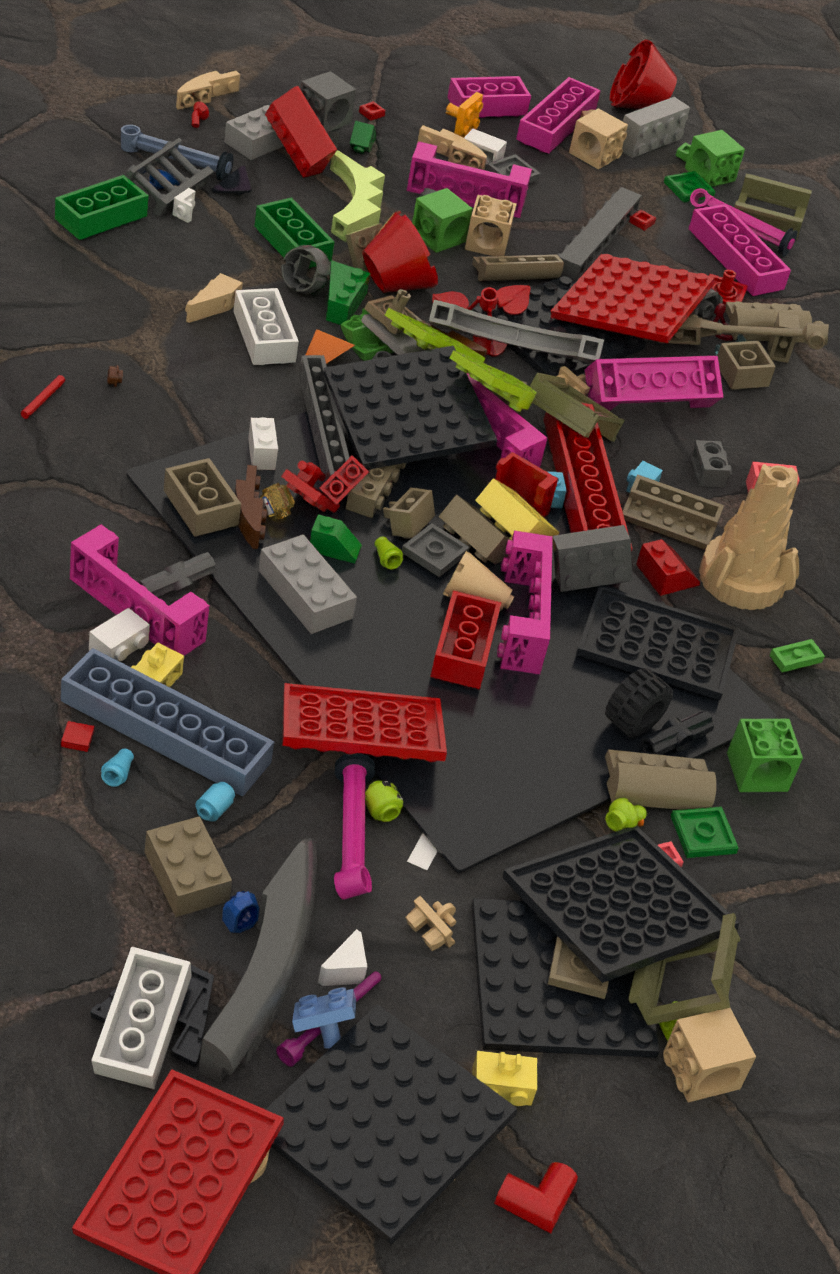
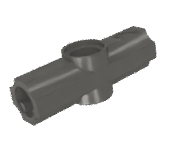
M208 552L202 553L188 561H180L168 566L162 572L139 581V584L145 586L156 597H160L167 592L177 591L193 584L195 580L216 572V564Z

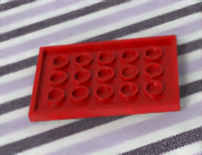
M284 683L282 746H289L293 749L310 748L322 752L331 750L342 751L346 754L363 753L375 757L424 759L428 762L446 761L447 748L440 698Z
M171 1069L73 1225V1234L159 1274H199L284 1125V1117Z

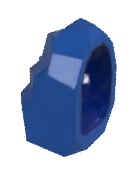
M248 891L237 892L236 895L232 896L225 903L222 920L231 933L246 931L252 928L258 921L260 907L255 895Z

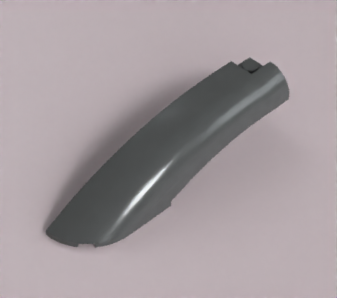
M304 838L299 842L262 892L257 929L261 931L249 966L235 993L203 1038L198 1073L219 1084L226 1074L231 1075L235 1071L239 1063L246 1067L276 1020L298 972L308 939L315 900L317 845L316 841L312 838Z

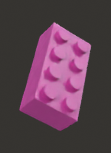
M519 76L451 78L447 98L453 105L459 107L476 92L483 94V108L479 113L480 118L486 116L518 117L528 113L531 95Z

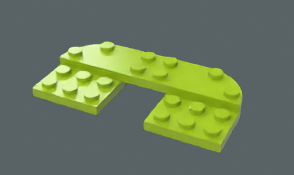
M388 308L384 316L392 320L390 324L400 330L404 328L403 333L414 338L417 341V346L428 350V348L431 350L454 346L456 351L453 350L450 359L457 363L456 368L469 373L471 378L479 381L483 386L509 401L508 406L514 410L521 412L522 409H529L537 393L534 389L516 377L483 363L485 357L454 338L427 324Z

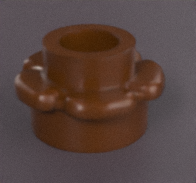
M118 365L116 367L109 366L107 384H112L116 387L117 383H122L123 370H120Z

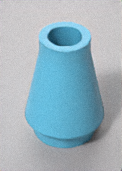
M121 749L102 766L101 777L107 785L115 787L125 783L131 762L134 759L133 753L128 749Z

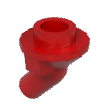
M200 101L196 102L193 106L192 127L194 128L199 127V119L206 120L209 117L208 107Z

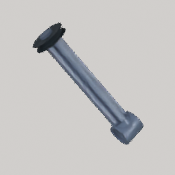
M125 125L121 128V149L126 152L143 150L155 154L163 149L164 145L168 142L143 134L136 125ZM182 145L178 146L177 150L192 165L200 168L209 166L216 172L217 180H224L231 174L234 161L232 153L224 151L219 157Z

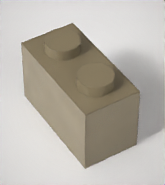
M778 312L773 328L800 329L799 315ZM770 336L768 355L771 360L788 363L797 337Z

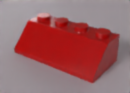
M296 86L273 101L265 116L297 169L305 178L322 173L337 151V148L299 86Z

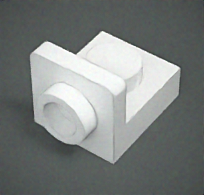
M188 188L174 197L172 215L187 223L192 220V211L195 206L194 190Z

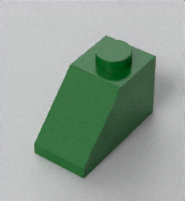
M355 121L350 140V146L353 148V151L362 154L364 152L370 153L377 136L374 125Z
M322 515L317 516L312 528L310 543L321 555L356 564L362 544L341 520Z

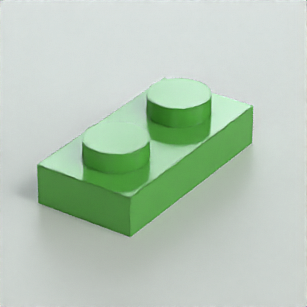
M812 639L773 648L769 655L781 672L822 663L825 657Z

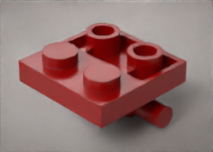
M302 460L298 463V468L300 469L298 475L288 469L285 470L281 477L288 482L286 486L289 489L303 496L304 500L323 512L327 509L334 513L337 511L340 505H336L314 486L317 480L324 481L326 478L325 473L318 466Z

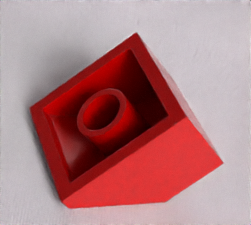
M661 539L642 544L636 565L660 596L700 585L698 578L678 553L664 540Z

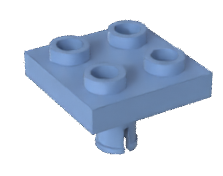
M342 987L329 991L328 995L325 996L307 995L300 998L299 1002L295 1003L292 1019L295 1032L320 1027L324 1048H331L341 1039L337 1022L355 1018L356 997L354 989L346 990V988Z

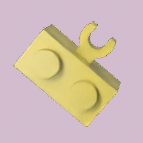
M157 642L151 650H147L143 654L141 661L131 668L171 687L183 673L184 655Z
M477 1051L472 1066V1075L512 1105L531 1106L537 1091V1058L521 1056V1054L509 1055L505 1054V1052Z

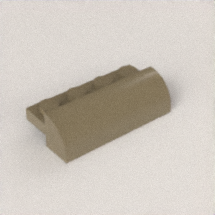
M558 255L473 257L472 265L479 272L478 281L539 280L559 278L563 271L564 262Z
M740 301L726 302L725 311L730 319L729 325L773 328L778 312L799 315L800 329H803L807 323H812L810 311L802 310L801 306L797 304L743 303ZM731 334L734 340L769 341L770 336ZM797 337L796 342L805 343L803 338Z
M637 474L622 512L627 522L706 549L713 538L724 505Z
M608 749L605 759L610 774L607 787L611 802L618 798H626L633 805L677 810L710 808L713 806L716 796L715 772L708 771L704 759Z

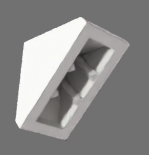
M356 929L321 965L318 980L320 985L360 984L365 979L367 962L360 931Z

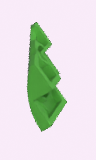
M364 308L361 315H353L349 320L341 324V330L346 340L355 345L352 349L363 361L372 360L379 351H386L390 354L394 353L391 348L362 323L363 316L370 314Z

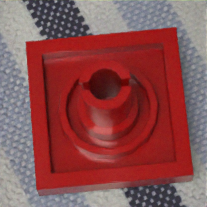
M725 270L723 277L713 274L709 275L715 277L712 289L722 296V304L743 301L748 285L734 281L736 272Z

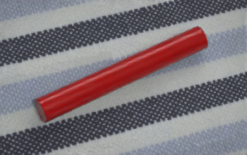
M58 375L21 411V416L24 419H28L65 382V378L62 375Z

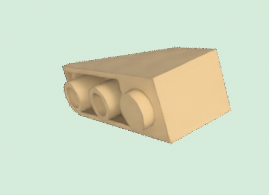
M220 273L203 290H200L195 298L188 301L185 308L187 312L186 322L190 323L231 310L234 307L236 290H242L243 282Z

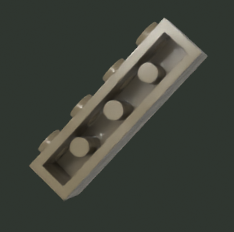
M406 463L368 470L369 473L348 493L346 509L373 518L376 511L382 509L385 496L388 497L390 495L393 482H397L400 468L404 469Z

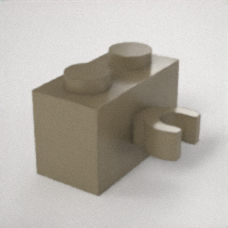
M410 488L397 502L390 501L389 508H383L384 517L390 518L392 535L401 536L405 539L413 538L435 516L432 490Z

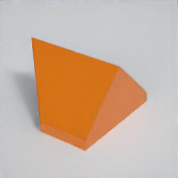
M316 329L305 355H324L327 365L331 360L355 345Z

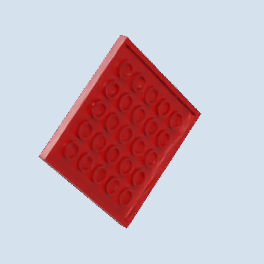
M601 254L553 307L551 318L668 343L712 288L715 277L707 276L704 273L688 272L685 269L677 270L665 265L658 266L648 262H638L629 258H618L610 254Z

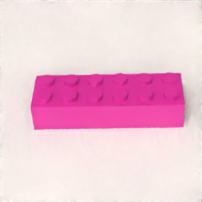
M568 77L520 120L516 140L549 154L574 131L576 121L580 119L581 111L596 110L601 90Z
M726 204L694 209L689 230L727 270L736 272L735 278L738 282L748 285L747 291L752 296L785 289L791 269Z

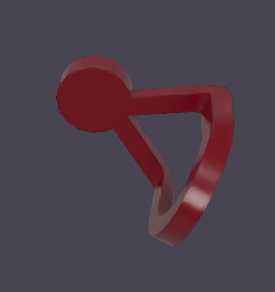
M719 303L714 310L716 317L713 322L720 320L721 324L729 325L725 322L723 316L726 305ZM714 335L722 340H734L732 335Z

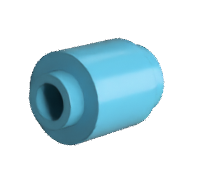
M225 782L213 784L196 801L195 805L198 815L204 820L216 821L233 804V799L235 798L233 788Z

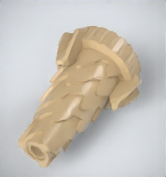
M763 464L754 489L751 488L749 490L746 501H742L738 513L727 522L723 535L711 540L705 549L699 568L700 580L703 582L705 589L716 599L725 602L729 606L748 610L765 609V607L772 606L782 598L785 591L792 590L795 587L796 579L799 577L798 550L796 548L786 550L790 518L793 512L790 507L798 482V473L792 467L787 468L779 465L771 467Z

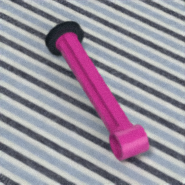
M701 188L694 190L690 196V201L696 209L726 204ZM699 198H706L702 204H698ZM726 204L758 237L778 246L779 255L782 253V256L785 257L790 252L797 238V230L793 231V228H790L787 232H783Z
M361 753L345 754L335 762V776L344 783L342 868L340 872H336L334 875L335 888L342 900L370 893L372 890L371 877L365 867V783L374 777L375 764L369 756Z

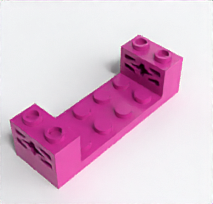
M418 141L412 157L407 191L421 194L424 188L436 191L448 188L471 207H474L477 195H488L499 200H509L512 203H516L514 217L520 218L532 172L531 168L513 164L510 176L436 159L437 146Z
M718 356L596 359L585 369L586 385L590 387L587 393L588 397L609 411L621 403L689 401L690 408L711 407L723 398Z
M467 373L495 433L497 447L502 450L501 458H505L513 452L540 468L547 437Z
M101 524L71 542L70 580L116 615L127 608L150 624L149 640L156 645L158 642L185 656L206 642L210 605L194 593L189 592L168 606L162 599L148 591L145 586L136 582L128 573L117 567L119 537L114 532Z
M514 530L512 540H507L505 554H508V557H503L501 572H505V582L529 586V593H533V595H530L528 609L532 610V612L529 613V618L510 615L508 625H503L501 640H504V642L498 644L497 658H501V669L540 674L550 641L552 536Z

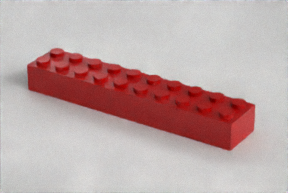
M582 403L594 411L593 404ZM546 412L543 421L556 472H563L567 490L564 506L571 533L624 525L627 530L598 422L590 436L584 437Z

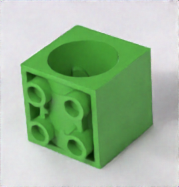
M723 130L693 136L685 169L688 172L696 171L711 187L734 182L745 149Z
M448 188L416 198L412 223L421 235L424 243L437 253L466 242L473 208Z
M740 719L727 751L739 792H788L803 759L790 719Z

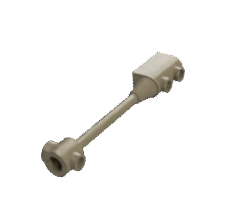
M691 314L668 343L700 345L701 337L722 335L724 333L803 338L810 348L818 350L828 343L829 324L815 321L807 323L803 329L732 326L705 320L695 314Z

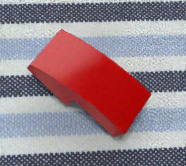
M351 456L319 489L337 505L369 471L354 456Z

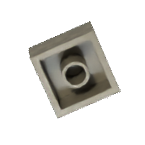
M759 341L721 343L717 355L719 368L731 390L769 387L776 366Z

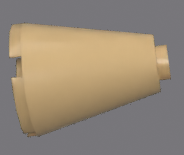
M467 551L460 560L443 595L451 598L454 590L502 602L500 611L503 607L508 609L514 598L511 595L512 589Z

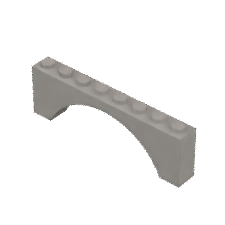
M434 300L429 318L431 325L437 328L453 330L458 333L592 364L596 359H600L604 344L603 339L522 325L438 300Z

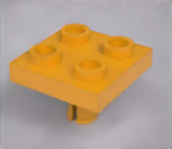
M476 92L459 107L452 103L448 104L446 114L457 118L455 134L464 138L472 129L478 128L480 124V119H478L479 113L483 108V94Z

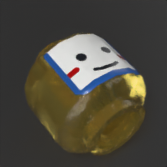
M278 482L261 490L263 494L260 498L263 499V508L267 509V516H277L279 520L291 514L290 509L294 507L295 501L286 485H280Z

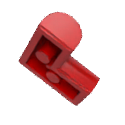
M554 1162L549 1165L537 1188L508 1173L494 1204L552 1233L577 1183L578 1176L569 1166Z

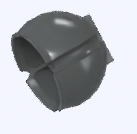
M301 245L290 250L285 255L286 264L281 266L282 277L289 288L302 294H312L327 284V275H330L331 262L322 250L311 245ZM311 260L316 262L317 266L313 279L306 276Z

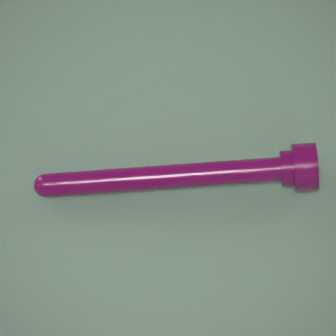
M379 972L371 973L354 988L356 1002L381 981V974ZM320 1027L306 1030L297 1039H286L276 1049L279 1059L289 1067L294 1066L302 1059L304 1048L321 1034Z

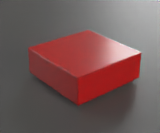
M374 101L359 107V113L370 121L385 116L386 110Z
M639 210L630 216L629 223L644 231L654 225L656 221L654 216L643 210Z
M68 721L61 740V747L88 752L95 726Z

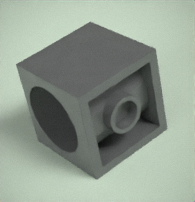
M331 71L301 81L300 90L326 132L351 124L356 95L354 87Z

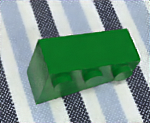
M331 260L326 320L341 325L354 315L367 295L370 273L360 268H354Z

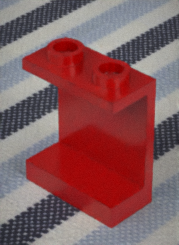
M513 452L505 458H501L496 465L497 474L495 480L517 492L545 518L550 512L558 478Z

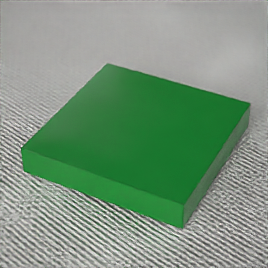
M696 171L669 175L664 178V183L683 203L690 202L692 192L700 188L715 196L716 191Z
M722 807L672 811L671 819L686 858L737 854L739 847Z

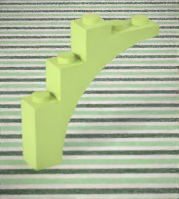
M337 150L331 159L330 170L346 183L352 194V200L343 210L333 215L331 233L346 242V234L379 223L385 175L372 166L364 168Z

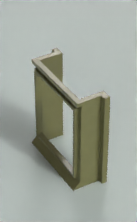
M746 173L739 199L736 201L734 208L783 232L793 228V231H798V238L812 190ZM747 197L795 209L796 212L795 216L745 204Z
M537 372L530 385L537 392L532 403L584 437L590 436L598 422L601 435L615 442L616 435L625 421L624 419L618 418L617 415L566 384L565 378ZM582 403L593 404L594 411Z
M734 913L723 915L719 939L635 970L629 1001L630 1003H637L647 1025L730 1008L728 995L737 943L740 942V937L735 928L736 916ZM717 951L711 982L717 992L716 994L657 1006L667 962Z

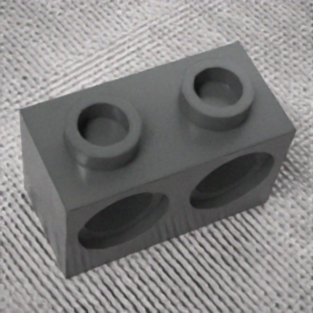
M695 440L690 458L699 486L725 487L727 479L731 477L732 468L731 465H728L727 453L723 449L721 441Z

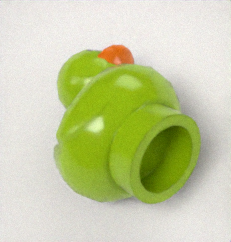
M618 798L611 803L605 820L608 827L613 831L636 826L642 827L647 812L641 805L633 806L631 802H628V799Z

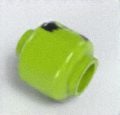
M375 781L365 791V805L375 820L389 822L399 816L403 807V799L392 782Z

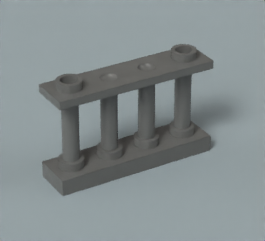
M180 138L173 142H167L163 149L137 166L132 165L126 171L129 180H136L156 200L157 205L153 212L158 217L173 207L174 197L188 188L197 191L208 182L214 172L209 166L203 170H197L177 150L182 141ZM170 156L175 158L192 177L189 179L183 176L167 158ZM158 164L162 165L180 185L178 187L176 185L173 186L155 166ZM148 172L168 191V194H161L142 175Z

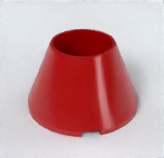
M645 39L629 53L630 59L626 65L622 63L614 79L609 100L612 101L611 105L616 108L639 110L670 99L677 83L676 75L650 40Z
M401 211L393 213L362 252L364 263L371 278L383 293L436 287L438 285L435 266L431 267L427 257L430 256V253L421 235L406 215H399Z

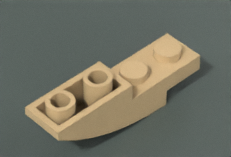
M213 71L191 79L177 91L176 108L179 110L192 107L198 101L204 104L211 102V97L239 91L240 74L237 71L224 74Z
M424 125L420 128L418 141L436 145V152L449 157V162L485 170L487 155L470 141L446 129H442L439 132Z

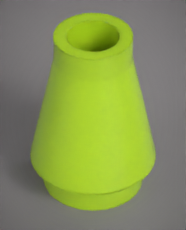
M386 537L376 539L374 545L377 549L381 565L388 569L399 567L403 561L402 551Z

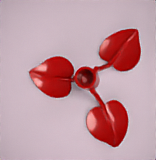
M512 285L500 288L499 290L491 287L484 288L481 292V297L477 296L469 308L467 297L459 292L451 291L433 294L432 301L438 300L455 304L468 310H472L479 303L482 310L488 312V316L491 317L492 310L496 308V305L498 308H503V311L509 315H519L528 307L531 287L528 285ZM473 336V342L486 348V354L492 357L501 355L507 347L505 343Z

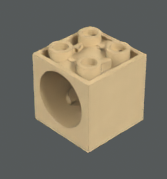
M598 108L576 121L569 153L600 169L622 155V146L627 136L628 124Z
M477 195L471 215L465 250L490 256H504L511 232L516 203H512L509 200L491 198L488 195ZM484 222L493 223L498 227H489Z
M731 1008L678 1019L663 1052L664 1061L668 1067H671L676 1077V1085L679 1091L683 1092L687 1102L741 1089L756 1058Z

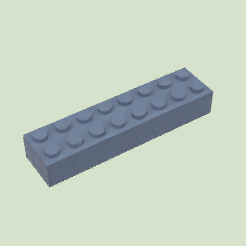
M94 648L61 679V701L216 783L225 782L229 784L234 792L242 797L271 764L274 741Z

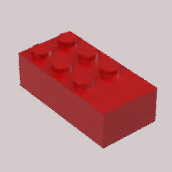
M453 590L430 677L480 689L502 602Z

